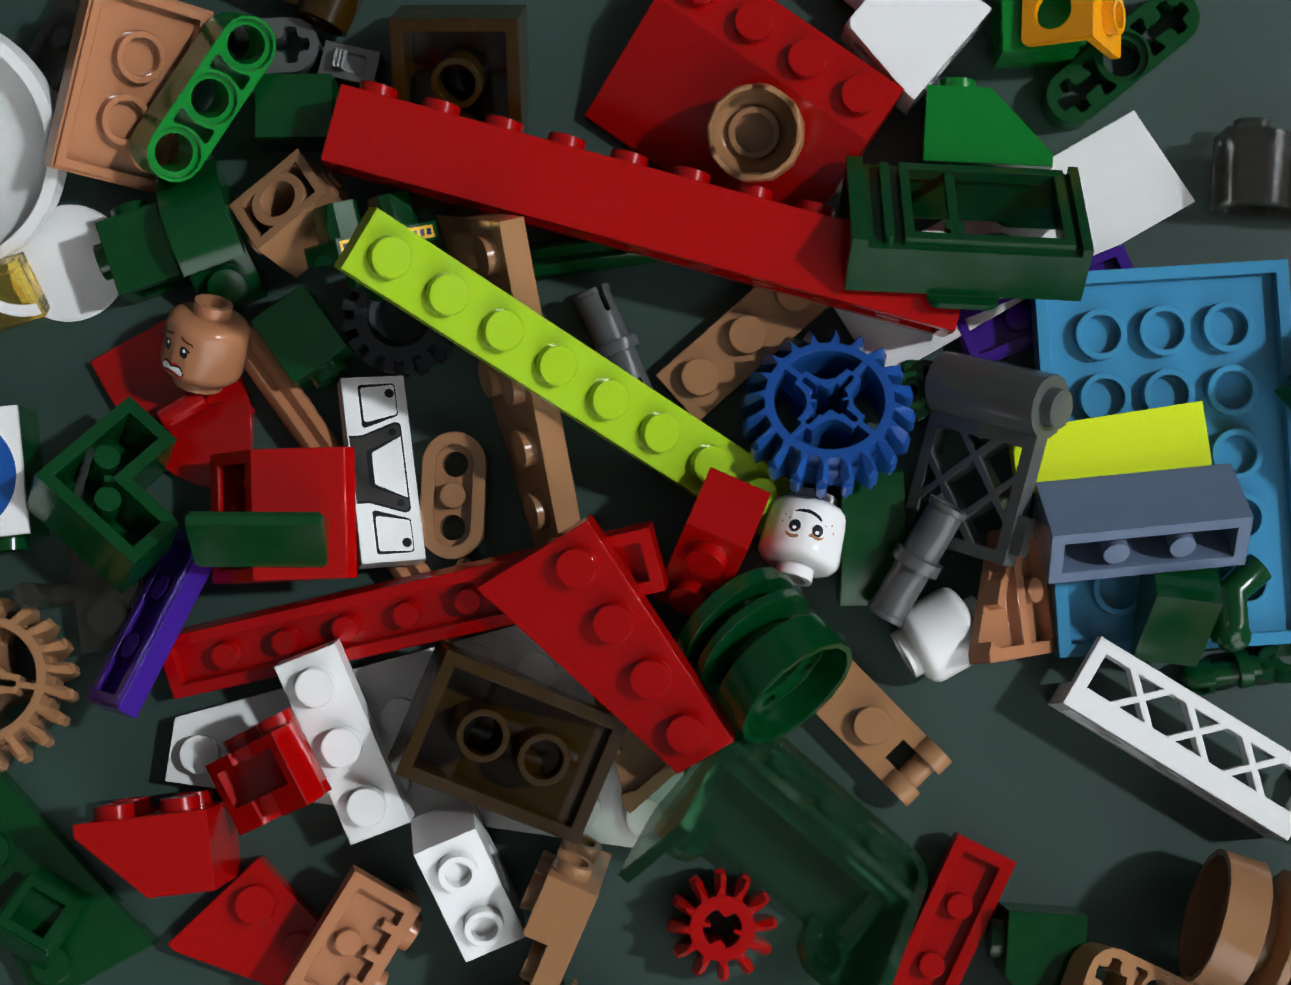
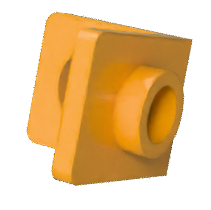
M1022 0L1021 41L1027 47L1087 40L1108 59H1120L1121 34H1123L1126 25L1123 0H1070L1071 13L1064 24L1054 29H1046L1039 24L1038 9L1044 0Z

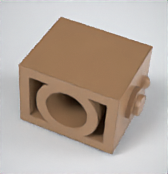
M297 148L229 206L248 234L249 239L247 241L259 255L264 254L293 277L297 278L308 269L304 249L319 244L314 209L329 203L349 200L350 195L347 191L341 190L343 184L332 171L327 173L325 170H322Z

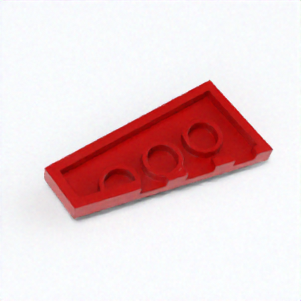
M592 514L482 580L478 585L477 589L677 774L734 742L736 732Z

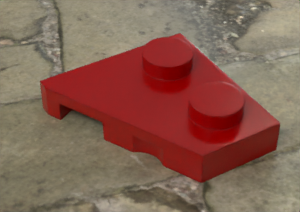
M262 855L177 934L168 945L175 952L265 985H285L284 976L319 921L320 916Z

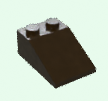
M401 5L389 18L392 81L393 88L399 92L397 99L422 105L424 97L444 100L461 108L460 116L481 122H485L486 115L488 114L507 117L524 125L522 133L528 134L529 64L526 5ZM409 193L414 208L467 209Z
M441 640L436 643L387 759L395 775L579 844L627 727L608 711L498 662Z

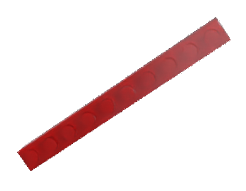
M361 80L359 88L344 84L340 86L320 159L328 171L400 191L408 190L411 194L478 212L524 216L526 225L936 336L946 337L956 330L961 309L932 307L926 301V294L844 290V277L850 244L849 221L834 218L836 209L829 205L811 200H798L797 207L772 201L774 194L772 191L748 183H736L735 190L710 184V174L691 167L674 166L672 173L647 167L649 161L647 157L628 150L612 149L610 156L585 150L586 141L573 135L551 131L548 134V138L543 139L522 133L524 128L522 123L499 115L488 114L486 115L485 122L460 116L461 108L459 106L436 98L424 97L422 105L397 99L399 92L396 89L374 81Z

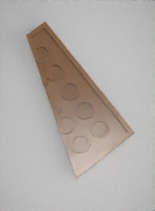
M456 210L437 215L448 255L542 316L524 216ZM480 360L478 362L480 384L485 395L492 400L535 547H538L580 521L561 413L558 409Z

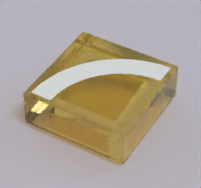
M24 252L1 258L0 330L46 316L50 305Z

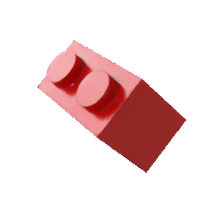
M710 467L666 568L669 582L666 591L655 593L654 599L672 606L685 615L691 616L713 592L733 579L749 549L771 493Z

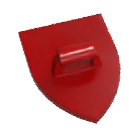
M166 318L95 358L90 363L115 407L130 396L177 439L166 469L186 481L211 489L210 455L252 449L254 419L251 411L250 395L243 375L234 384L223 387L221 392L211 395L191 393L176 386L173 383L172 376L163 369L160 361Z

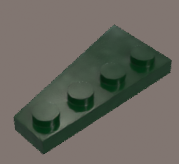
M6 771L0 772V909L28 870L85 902L82 911L47 970L40 969L11 952L27 984L82 985L160 941L145 924L141 926L121 904L123 899L106 881L101 882L78 856L80 852L64 834L59 835L38 812L39 807Z

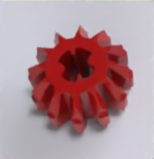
M716 867L713 872L714 888L707 890L702 878L698 874L689 877L691 889L697 896L695 900L682 893H674L671 899L672 905L689 916H674L667 919L666 929L673 934H688L678 940L673 946V953L677 958L686 957L698 950L692 963V972L694 974L702 975L706 971L710 960L716 961L718 980L727 981L730 975L728 961L736 959L740 969L745 974H749L754 971V966L746 951L750 948L762 955L770 953L772 949L771 944L755 932L773 930L777 927V921L774 915L755 914L770 901L769 895L765 890L756 891L744 898L751 883V878L748 874L742 872L730 889L726 888L727 878L724 868ZM719 910L724 917L731 916L734 913L738 916L739 921H731L734 932L730 936L724 938L718 930L712 931L709 934L704 930L703 927H711L709 918L711 912Z

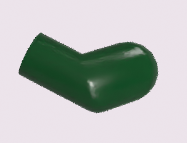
M1252 554L1246 556L1245 565L1234 566L1219 579L1223 606L1209 638L1221 650L1228 653L1239 652L1250 643L1252 633L1249 628L1247 599L1272 577L1264 564Z

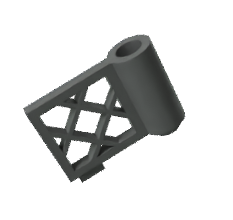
M945 351L936 357L930 365L926 376L925 400L931 411L905 508L906 537H909L929 503L928 499L931 494L937 496L942 492L948 502L959 507L968 515L956 531L960 530L964 539L953 536L947 549L1003 566L1014 567L1016 556H1027L1036 519L1027 517L1047 439L1057 433L1068 422L1073 409L1072 395L1068 390L1065 379L1058 374L958 352ZM948 429L960 432L970 453L968 457L949 470L941 455ZM978 437L990 439V441L982 446ZM1008 445L1022 447L1016 474L1003 484H1000L989 459ZM977 468L988 494L966 509L955 483ZM994 506L1003 522L996 548L983 545L973 524L975 519Z

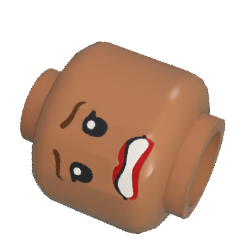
M200 294L195 296L193 302L176 305L169 312L166 320L160 351V361L163 369L172 376L173 383L185 391L203 395L221 392L223 387L237 382L243 373L251 337L249 323L241 314L233 310V303L213 294Z

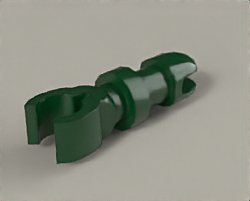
M1291 644L1268 645L1259 649L1255 654L1250 655L1243 649L1239 652L1230 653V659L1210 662L1208 658L1200 659L1197 667L1183 666L1181 668L1178 679L1179 684L1202 696L1215 693L1216 687L1236 684L1239 689L1253 687L1256 679L1275 681L1276 683H1291V664L1284 663L1279 658L1291 656Z

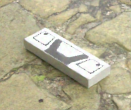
M399 375L340 378L337 389L344 447H354L358 569L420 565L426 560L404 377Z

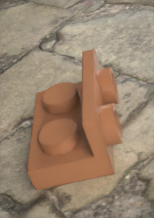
M353 864L284 976L285 985H386L389 972L385 969L397 949L406 951L411 946L422 926L423 917L419 915L422 907L417 893L406 887L400 891Z

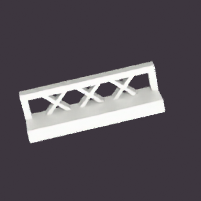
M1096 637L1072 681L1060 683L1048 705L1263 837L1288 841L1291 836V796L1284 808L1265 797L1258 769L1280 764L1291 771V752L1104 637ZM1104 657L1125 669L1132 696L1108 701L1087 688ZM1140 679L1158 690L1144 693ZM1169 696L1179 702L1187 730L1164 735L1154 729L1146 701ZM1134 704L1138 718L1120 707ZM1196 713L1213 724L1199 727ZM1225 730L1235 736L1243 764L1225 769H1219L1211 764L1208 760L1202 735ZM1190 738L1193 752L1176 741ZM1252 747L1269 758L1256 761ZM1246 773L1249 786L1232 776Z

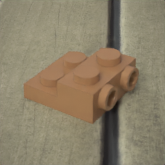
M584 833L579 844L562 839L556 854L544 849L519 908L531 912L522 935L533 939V942L519 974L520 978L530 982L529 985H560L599 896L612 855L602 851L601 844Z

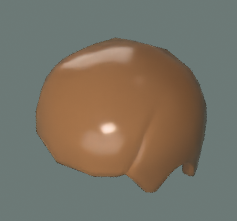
M765 83L737 86L716 101L706 124L709 151L716 164L726 174L739 181L747 183L773 181L794 166L804 147L805 123L797 104L778 88Z

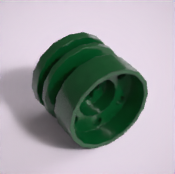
M773 567L752 569L734 577L713 592L693 612L680 632L677 645L711 695H717L718 706L724 716L745 740L754 744L773 741L795 730L816 714L832 698L843 683L853 661L851 648L823 618L816 614H810L808 601L800 593L793 590L791 582Z

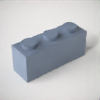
M1229 463L1036 482L1032 518L1036 519L1033 537L1048 584L1245 565L1254 516L1233 467Z

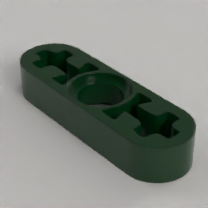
M1147 0L1126 17L1125 30L1121 34V45L1129 48L1135 55L1136 68L1134 73L1128 76L1112 74L1104 65L1103 54L1093 45L1059 71L1045 87L1041 96V110L1045 119L1052 126L1065 131L1077 130L1088 124L1192 38L1200 23V12L1194 0ZM1172 11L1177 13L1181 20L1175 26L1176 31L1171 28L1165 30L1149 45L1143 35L1158 21L1160 13L1163 15H1168ZM1084 65H1087L1089 71L1086 70V69H1084V68H1082V67H1083ZM1091 75L1097 86L1088 92L1079 104L1083 112L1081 113L1074 106L1066 111L1063 110L1058 104L1064 95L1060 87L1063 86L1066 91L1072 92ZM1103 89L1108 91L1109 94L1105 95Z

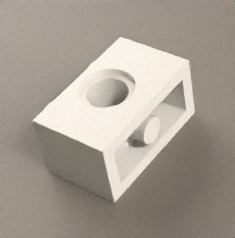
M457 799L413 818L411 821L413 855L465 962L525 938L526 936L522 935L525 925L522 908H519L521 904L520 898L476 805Z

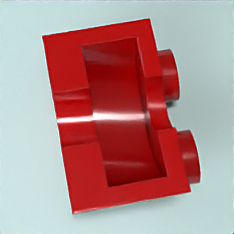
M290 707L222 742L228 754L205 766L240 836L282 815L285 816L307 806L326 795V792L332 790Z

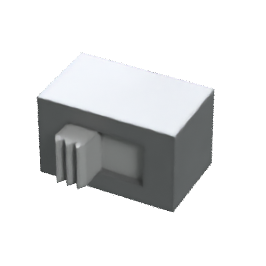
M326 40L318 74L332 73L339 86L344 84L359 88L361 80L381 82L385 60L381 52Z

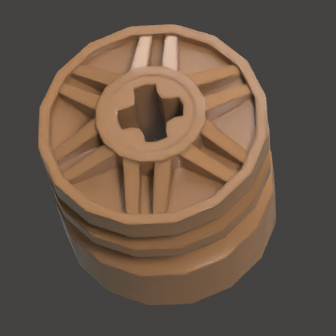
M1217 849L1207 858L1196 877L1181 923L1178 943V967L1182 979L1196 985H1291V871L1283 869L1272 878L1268 864L1222 849Z

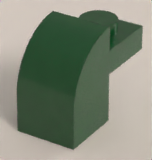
M216 158L206 160L192 178L183 182H169L162 178H156L157 203L168 240L184 277L189 276L197 294H213L224 297L233 303V309L267 297L266 282L243 235L242 225L229 206L235 199Z

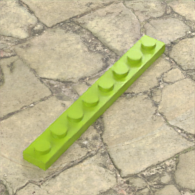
M368 208L333 266L694 497H698L710 467L771 493L755 535L761 536L766 514L769 513L774 499L778 496L787 495L790 490V479L782 476L771 481L770 476L767 474V464L764 462L755 463L749 452L379 208Z

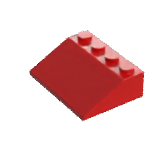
M653 0L584 116L586 120L631 151L649 159L648 162L661 171L672 173L674 166L691 167L710 174V184L735 190L736 183L747 182L739 181L729 176L713 160L708 147L706 124L716 101L734 87L745 84L753 85L755 83L770 84L781 90L797 104L805 123L804 147L794 166L777 179L748 184L757 185L774 193L772 201L797 207L798 200H811L828 205L842 185L846 156L863 155L895 109L904 88L775 0Z

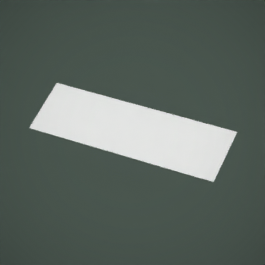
M1134 110L1053 156V167L1051 170H1063V174H1066L1068 167H1078L1093 242V256L1126 242L1195 202ZM947 219L937 222L922 232L945 233L944 226ZM960 220L965 224L963 234L985 235L988 233H1004L1020 237L1056 238L1055 230L1009 228L1001 226L997 222ZM1015 298L998 305L993 310L984 311L965 319L969 330L971 331L1025 299ZM834 308L852 338L855 340L858 336H862L865 342L863 352L869 354L882 347L884 348V352L887 355L885 367L900 365L905 360H920L962 336L958 326H956L955 332L946 337H940Z

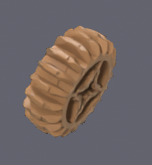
M0 598V679L13 685V687L0 685V728H2L5 716L12 707L22 703L29 704L16 720L0 729V772L8 770L11 753L19 762L24 764L33 762V750L30 744L33 741L45 748L55 746L53 736L47 731L48 727L52 722L61 727H67L71 724L70 717L59 711L61 703H74L80 700L77 691L64 686V682L73 680L81 674L80 668L76 664L62 662L74 651L72 643L65 638L56 639L60 626L50 618L40 621V611L35 607L27 604L17 611L16 603L8 598ZM15 638L22 639L29 648L35 662L36 680H28L18 675L16 670L17 654L12 652Z

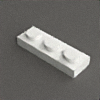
M335 639L279 661L274 668L295 717L332 788L328 793L350 844L353 845L410 823L415 814L398 775L394 774L387 759L389 756L340 639Z

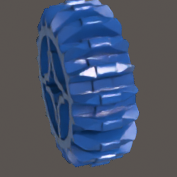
M836 329L829 335L828 341L824 343H818L816 337L809 330L803 337L801 348H798L785 338L779 346V357L765 353L764 357L760 360L759 372H751L746 384V392L748 394H745V397L741 399L740 413L746 419L742 423V435L745 441L754 442L751 445V456L754 462L769 461L767 474L770 476L771 481L786 474L791 475L789 487L792 489L793 494L802 489L805 482L814 484V492L819 500L826 496L828 486L837 485L839 492L846 499L853 492L854 480L858 481L868 490H871L877 484L878 472L890 476L896 469L897 456H903L908 451L911 440L908 433L913 430L916 418L914 410L910 409L913 401L911 386L900 385L904 375L901 371V365L885 367L887 355L883 347L869 354L863 352L865 342L861 335L853 340L851 345L841 344V339ZM862 395L870 402L877 414L879 424L875 430L864 423L865 415L857 409L858 399ZM782 399L792 406L791 413L797 417L796 430L792 434L784 428L776 413V408Z

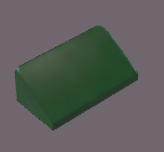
M189 511V515H185V526L192 557L196 565L200 567H324L329 561V519L321 512Z

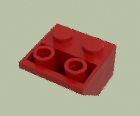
M354 447L248 449L210 455L211 512H321L329 519V561L326 566L212 567L213 584H276L357 578L358 541L356 538Z
M214 788L175 793V796L159 799L160 806L151 807L150 796L110 801L111 804L94 806L93 818L73 825V835L76 841L147 898L215 891L242 874L238 831L223 800L215 799Z

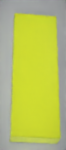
M1203 401L1068 421L1064 427L1047 439L1036 482L1212 465ZM1008 445L1012 474L1014 476L1022 447Z

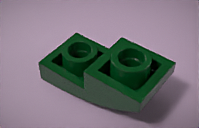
M896 468L890 476L878 472L877 484L871 490H868L858 481L854 480L853 492L846 499L837 488V507L842 510L846 520L841 561L837 569L836 599L840 606H867L869 601L874 598L895 561L891 554L898 542H906L904 472L901 468Z

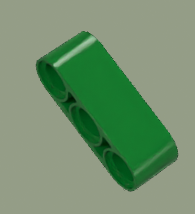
M222 12L214 15L204 25L135 128L130 139L131 154L134 161L143 170L169 182H183L192 178L200 170L274 58L276 39L272 29L264 20L237 12ZM242 25L249 36V47L241 58L234 60L228 50V38L236 27ZM208 79L214 89V99L206 110L197 113L191 102V94L194 87L200 81ZM174 133L179 142L177 156L172 162L166 165H159L155 157L157 142L164 135Z

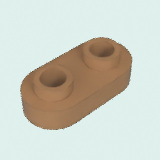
M446 432L434 438L427 446L422 460L420 514L424 545L433 554L450 560H457L474 553L481 545L485 535L488 459L480 443L472 436L462 432ZM453 454H463L468 460L466 472L458 477L448 475L445 469L447 459ZM452 516L460 517L465 523V532L457 540L447 539L442 531L443 523Z

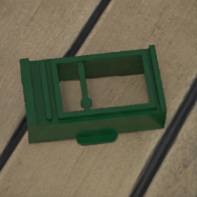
M846 156L838 209L840 216L849 219L850 244L844 277V290L926 294L927 303L935 308L985 311L995 309L998 305L999 297L1081 301L1094 248L1078 167H1068L1067 173L1063 174V170L898 162V166H889L884 161L880 162L879 165L863 164L862 156ZM914 218L947 219L944 226L945 233L917 232L914 227ZM960 220L997 222L999 225L1009 228L1055 230L1056 238L963 234L965 224Z

